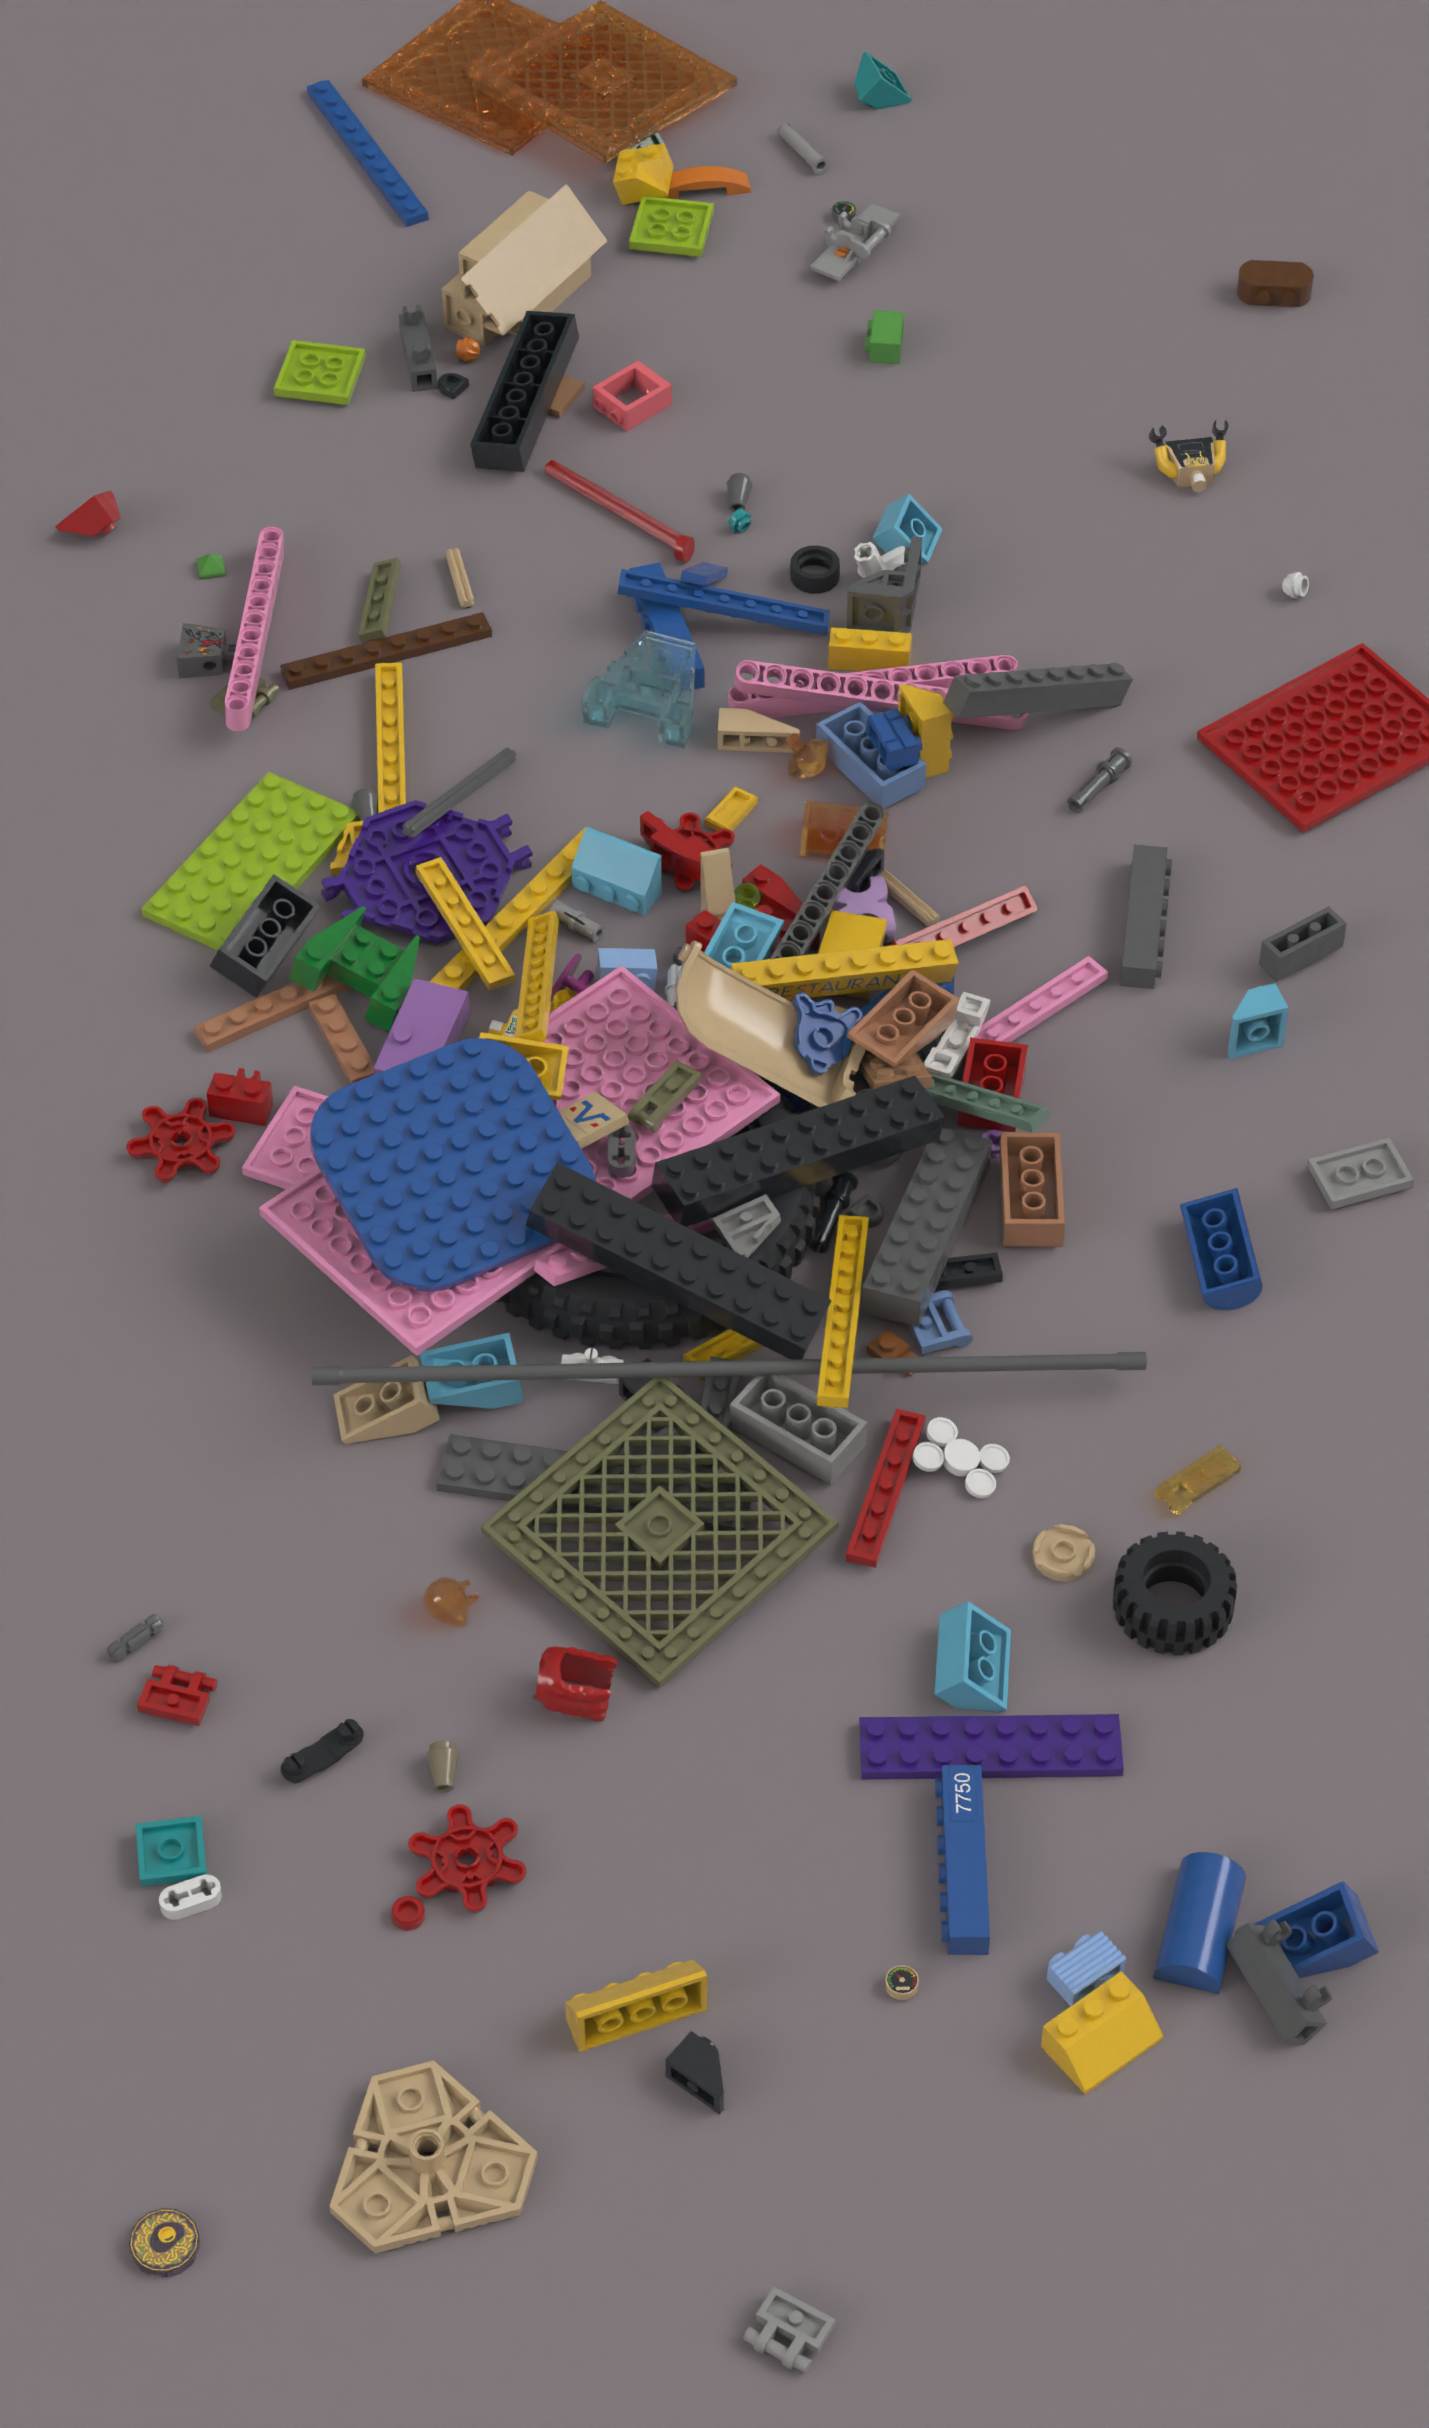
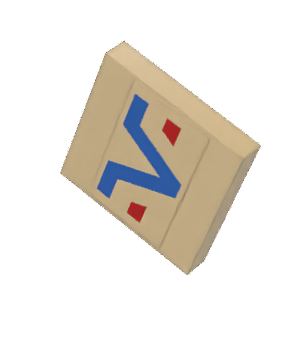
M596 1091L559 1110L560 1115L581 1149L629 1124L628 1114Z

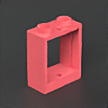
M636 361L593 386V407L612 420L614 424L628 431L672 405V384L640 361ZM633 386L645 394L627 406L616 398V396Z

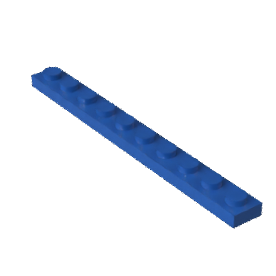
M329 79L307 86L309 97L405 226L408 227L429 220L428 211Z

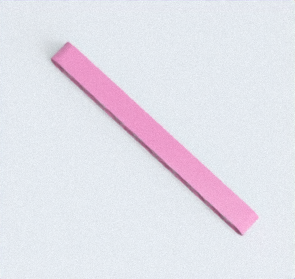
M267 527L261 530L225 698L226 726L232 731L246 730L251 722L284 559L283 531L277 527Z
M999 655L844 674L949 688L955 675L1017 671L1018 661L1010 655ZM797 680L794 682L795 685L800 688H804L807 686V684L801 680ZM774 681V682H770V683H772V684H778V683H780V681ZM824 684L821 686L822 689L827 692L834 690V688L828 684ZM736 687L731 688L728 692V708L748 709L771 719L841 711L848 708L744 693ZM856 688L848 689L852 695L861 694ZM883 692L875 693L879 699L888 698Z
M752 660L740 662L737 665L734 676L735 687L744 693L850 707L861 701L870 711L885 712L894 708L898 709L899 685L902 684L941 694L943 699H945L949 689ZM742 673H749L753 676V679L745 680L740 675ZM777 677L780 683L772 684L767 678ZM797 680L804 681L807 684V686L804 688L797 687L794 682ZM824 684L831 685L834 688V690L827 692L824 691L821 686ZM856 688L861 694L852 695L848 689ZM883 692L888 698L879 699L875 693ZM1029 713L1021 714L1022 717L1014 718L1011 715L958 719L954 715L952 722L1013 731L1019 730L1024 726Z

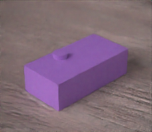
M414 978L373 1068L374 1075L457 1042L471 1013L468 991Z

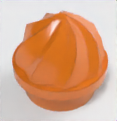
M469 337L458 339L456 348L457 359L467 363L475 360L481 352L477 341Z

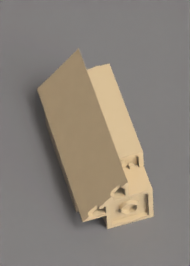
M567 184L550 199L532 191L526 192L458 253L459 274L442 288L444 329L464 338L469 337L482 346L489 343L497 334L504 336L508 333L516 337L526 311L553 312L591 277V256L607 242V239Z

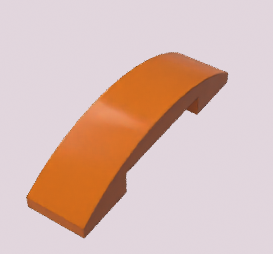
M698 166L674 171L668 196L662 198L679 199V191L725 187L726 194L731 195L751 193L747 174L742 171L720 166Z

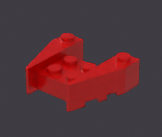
M760 864L742 879V903L751 909L784 920V925L771 953V958L803 903L782 877ZM703 910L685 925L686 943L690 945L691 941H697L702 944L701 951H705L721 920ZM820 931L810 946L816 951L820 949Z

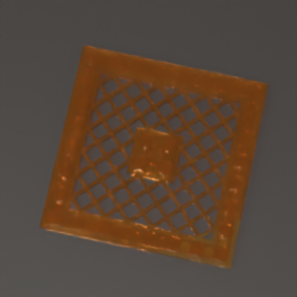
M462 0L362 78L363 87L513 156L627 62V54L509 0Z
M600 0L469 74L468 84L600 161L607 163L617 157L619 152L634 147L737 86V77Z

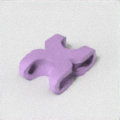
M870 877L871 886L867 891L861 893L851 892L845 887L832 910L887 919L888 923L883 943L895 942V918L892 907L886 901L888 889L884 877Z

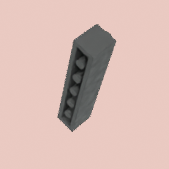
M1134 844L1120 986L1154 989L1155 978H1161L1163 961H1157V957H1163L1165 940H1159V936L1165 937L1166 920H1161V916H1167L1168 900L1163 899V896H1169L1170 879H1165V876L1171 875L1172 859H1167L1168 847Z

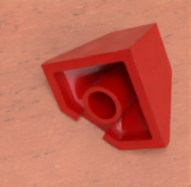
M110 490L92 496L55 527L58 531L88 536L108 535L117 528L115 523L121 519L114 494Z

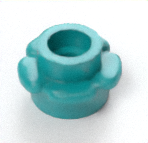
M742 508L736 510L727 521L731 526V530L733 532L738 530L740 533L746 531L751 525L749 519L751 518V513H746Z

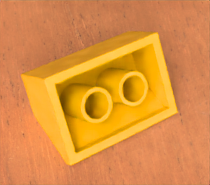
M831 627L828 669L860 672L909 666L913 635L912 633Z
M902 684L899 685L898 710L902 717L909 719L913 735H918L921 739L922 751H919V757L926 763V778L948 772L949 759L952 758L950 740L953 739L951 722L954 719V714L943 703L944 699L941 694Z
M1120 1971L1046 2023L1042 2030L1041 2047L1086 2095L1163 2040V2034L1143 1993Z

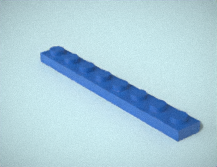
M621 569L617 594L676 605L682 608L701 610L707 613L752 620L758 623L807 631L813 634H827L830 610L710 586H700Z

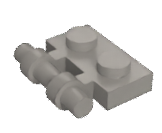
M773 2286L756 2313V2321L765 2327L761 2333L749 2327L744 2334L743 2340L754 2345L755 2351L763 2355L767 2352L778 2358L786 2368L790 2370L796 2368L806 2374L812 2365V2360L801 2355L803 2350L807 2348L818 2354L834 2329L836 2319ZM777 2333L793 2341L789 2348L773 2340Z

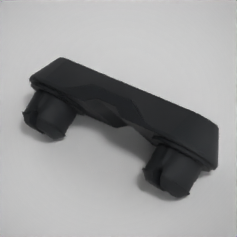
M346 1719L344 1723L341 1722L337 1728L322 1736L313 1745L305 1747L297 1753H292L290 1757H286L281 1766L282 1776L291 1783L296 1784L317 1772L326 1770L362 1742L364 1737L362 1728L357 1721Z

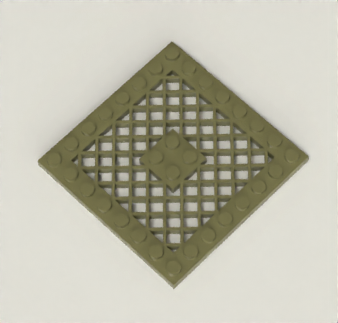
M662 1377L650 1380L481 1525V1532L656 1686L661 1688L839 1528V1522L669 1379ZM651 1427H669V1436H651ZM673 1427L683 1436H673ZM647 1428V1436H638ZM647 1446V1455H629V1447ZM651 1446H669V1455H651ZM673 1446H691V1454L673 1455ZM695 1446L705 1454H695ZM624 1448V1455H616ZM713 1464V1473H696V1465ZM629 1465H647L646 1474H629ZM651 1465H669V1474H651ZM673 1465H691V1474H673ZM718 1465L727 1473H718ZM607 1466H624V1474L607 1475ZM602 1467V1475H593ZM718 1483H735V1492H718ZM646 1484V1493H629V1485ZM651 1484H669V1493L661 1486H658L651 1493ZM673 1484H691V1493H673ZM696 1484H713V1492L696 1493ZM740 1484L750 1492H740ZM585 1485H602V1494H585ZM607 1485H624V1493L607 1494ZM580 1486V1494H571ZM736 1502V1511L718 1512V1503ZM740 1502H758V1511H740ZM762 1502L772 1511H762ZM681 1503H691V1511ZM696 1503H713V1512H696ZM562 1504H579V1513H562ZM584 1504H602V1513H584ZM607 1504H624V1513H607ZM629 1504H638L629 1512ZM557 1506V1513L547 1514ZM758 1521V1530L740 1531V1522ZM763 1521H780L781 1530H763ZM703 1522H713V1531H704L705 1525ZM718 1522H736V1531H718ZM785 1522H787L790 1525L786 1530ZM579 1523V1533H562V1524ZM584 1523H602V1531L584 1533ZM607 1523H616V1532H606ZM540 1524H557V1533H540ZM533 1525H534V1532L530 1530V1528H531ZM696 1541H713L714 1550L696 1551ZM718 1541H736V1550H718ZM740 1541H758V1550H741ZM763 1541H772L763 1549ZM606 1542H624V1552H606ZM691 1542V1551H681ZM546 1543H557L556 1552ZM562 1543H579V1552H562ZM584 1543H601V1552H584ZM629 1543L638 1551H629ZM736 1560V1570H718V1561ZM741 1560H751L741 1569ZM646 1561V1571H629V1562ZM673 1561H691V1570H673ZM696 1561H714V1570H696ZM568 1562H579V1572ZM584 1562H601V1571L584 1572ZM606 1562H624V1571H606ZM651 1562L659 1569L669 1562V1571H651ZM696 1580H714V1590H696ZM718 1580H729L718 1589ZM606 1581H624L623 1591H606ZM628 1581H646V1590L628 1591ZM651 1581H669V1590H651ZM673 1581H691V1590H673ZM591 1582H601V1591ZM669 1600V1610H651V1601ZM673 1600H691V1610H673ZM696 1600H706L696 1609ZM613 1601H623V1610ZM628 1601H646V1610H628ZM646 1620V1630L636 1621ZM651 1620H669V1630H651ZM673 1620H684L673 1630Z

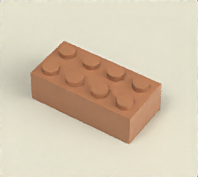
M1001 1132L999 1166L1003 1246L1063 1247L1065 1215L1060 1132Z

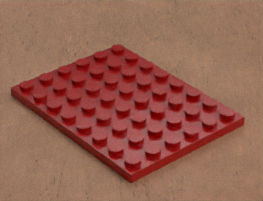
M1361 643L1198 730L1197 739L1304 833L1429 764V699L1364 643Z

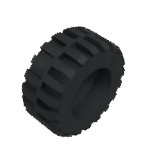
M1168 1531L1157 1533V1537L1154 1538L1151 1535L1140 1539V1545L1134 1543L1127 1549V1554L1121 1557L1118 1569L1116 1570L1113 1610L1116 1612L1115 1618L1118 1624L1124 1627V1633L1130 1639L1137 1638V1644L1146 1649L1148 1646L1155 1648L1154 1652L1164 1654V1651L1173 1652L1174 1656L1183 1655L1185 1651H1189L1190 1654L1200 1652L1202 1646L1209 1648L1216 1643L1217 1638L1224 1636L1228 1630V1625L1231 1624L1237 1593L1236 1573L1234 1568L1230 1566L1228 1557L1224 1553L1219 1554V1548L1213 1543L1209 1542L1206 1544L1203 1542L1204 1538L1195 1534L1193 1537L1185 1536V1532L1176 1531V1534L1168 1535ZM1175 1581L1189 1585L1202 1598L1187 1605H1171L1156 1599L1147 1589L1161 1582Z

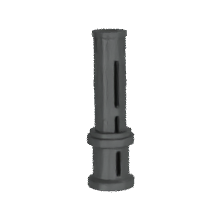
M1119 747L1114 748L1110 753V757L1097 765L1095 774L1067 800L1069 808L1076 813H1080L1107 784L1116 782L1119 774L1132 765V758L1128 752Z

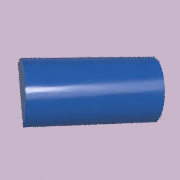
M1238 1188L1180 1204L1204 1302L1214 1309L1234 1310L1256 1300L1262 1292L1263 1285Z
M1196 1852L1182 1859L1153 1979L1220 1994L1229 1955L1226 1943L1233 1937L1246 1881L1245 1871L1238 1863L1223 1855L1210 1852Z

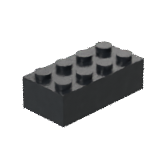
M274 874L221 945L209 967L258 998L312 923L321 905Z

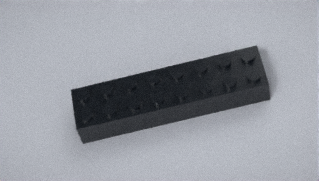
M526 311L470 444L475 468L525 471L579 339L575 314Z

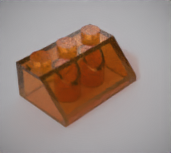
M805 800L799 856L830 859L861 806ZM884 809V819L868 850L880 848L885 853L890 809Z

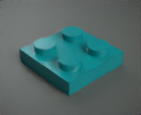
M202 1815L135 1824L141 1887L178 1883L207 1874Z

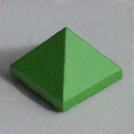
M207 554L196 558L200 579L226 576L222 555Z

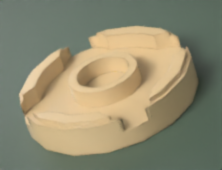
M1054 1525L1053 1529L1041 1531L1034 1540L1032 1559L1035 1567L1043 1576L1054 1581L1069 1582L1079 1580L1088 1574L1094 1565V1543L1092 1544L1089 1535L1084 1530L1075 1526Z

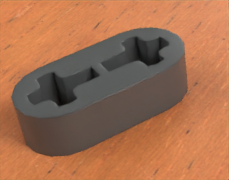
M628 1125L608 1135V1170L611 1175L619 1178L630 1176L635 1169V1131ZM619 1138H625L624 1145H619ZM619 1157H624V1164H618Z

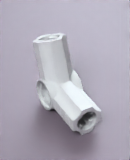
M871 542L860 543L854 549V559L858 565L857 572L863 579L883 570L901 571L902 564L907 565V563H904V546L896 547L880 556L876 546Z

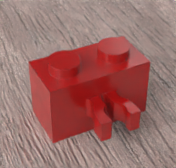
M244 1068L238 1069L237 1076L215 1072L206 1093L209 1117L266 1126L273 1107L271 1082L261 1080L260 1071L255 1070L251 1078L245 1077Z

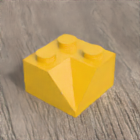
M665 143L651 144L646 147L619 152L613 184L622 205L640 202L642 196L660 198L668 196L674 165Z

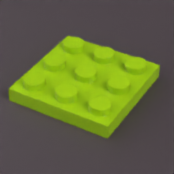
M642 196L629 240V249L702 257L714 213V203Z
M292 340L274 386V396L349 405L366 358V350L364 348Z

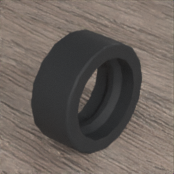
M814 545L800 548L791 558V582L799 590L811 594L830 591L837 585L840 579V559L834 551L827 547ZM809 565H820L829 570L821 574H811L801 569Z

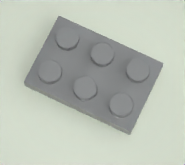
M1390 1137L1308 1159L1307 1167L1331 1209L1413 1187L1414 1183L1412 1175Z

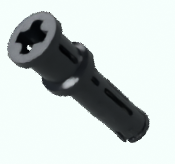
M850 1172L832 1177L833 1185L824 1196L825 1208L815 1229L813 1239L809 1242V1247L817 1252L819 1244H821L819 1253L827 1251L828 1244L839 1220V1215L850 1205L849 1197L851 1192L857 1188L859 1183L856 1176Z

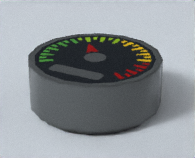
M839 201L832 206V218L836 222H838V217L843 211L847 213V220L849 222L856 216V207L851 202Z

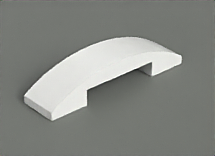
M963 992L958 1003L954 1021L946 1029L936 1048L932 1047L924 1062L928 1072L950 1078L959 1070L967 1057L970 1037L977 1038L990 1006V999Z

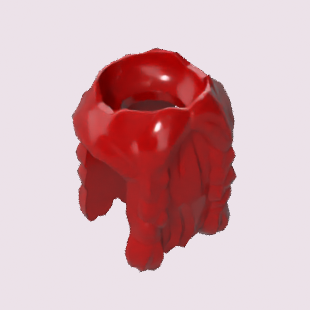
M548 1647L541 1654L536 1694L533 1695V1699L541 1702L551 1712H560L563 1715H571L583 1719L590 1718L593 1721H603L608 1710L609 1703L607 1701L611 1695V1691L606 1689L611 1687L613 1669L617 1668V1660L610 1655H599L583 1649L578 1650L575 1647ZM564 1681L573 1682V1683H578V1684L591 1685V1686L575 1685V1684L566 1683V1682H564Z

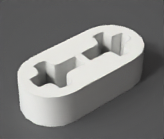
M206 1874L165 1888L159 1896L161 1913L167 1919L178 1920L217 1906L222 1898L220 1882L213 1875ZM208 1888L211 1891V1895L205 1896L201 1889ZM176 1899L179 1902V1906L173 1907L170 1900Z

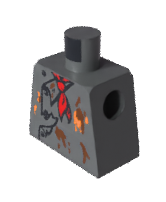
M183 623L177 656L179 678L221 675L224 671L225 660L234 659L237 644H226V635L223 629Z

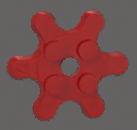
M692 812L681 815L679 827L673 830L680 833L685 840L695 835L702 842L708 843L713 850L729 848L735 839L734 833L729 829H720L713 833L702 831L699 827L700 817ZM661 863V872H670L675 875L674 884L679 891L688 892L692 889L695 879L682 875Z
M201 1098L188 1100L184 1110L174 1115L166 1114L158 1106H149L142 1111V1119L151 1127V1132L145 1137L133 1138L128 1141L126 1150L135 1159L145 1157L158 1159L159 1162L155 1167L154 1173L162 1183L172 1182L177 1171L188 1166L197 1167L206 1175H213L220 1167V1159L210 1149L216 1144L230 1142L235 1135V1127L230 1122L216 1124L206 1122L203 1116L207 1110V1104ZM182 1138L188 1140L184 1143V1147H181V1144L174 1143Z
M457 1804L452 1806L447 1812L449 1828L444 1834L432 1836L425 1832H418L409 1838L408 1846L410 1851L418 1857L431 1861L429 1872L417 1880L416 1890L425 1899H432L443 1890L450 1892L459 1891L463 1896L464 1907L472 1913H479L487 1905L488 1898L485 1892L487 1886L493 1885L496 1881H503L513 1885L519 1884L526 1876L525 1865L519 1860H512L506 1857L503 1853V1847L516 1837L518 1825L510 1818H502L491 1827H478L472 1822L471 1810L463 1804ZM464 1855H472L476 1860L470 1864V1867H467V1865L458 1861L459 1858Z

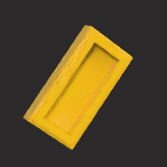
M735 786L705 818V826L715 831L720 829L733 831L758 804V797Z

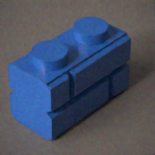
M897 708L887 710L883 714L880 712L869 715L867 735L888 770L893 771L902 768L904 765L907 767L917 764L919 761V751H922V742L918 735H913L911 732L909 719L902 717Z

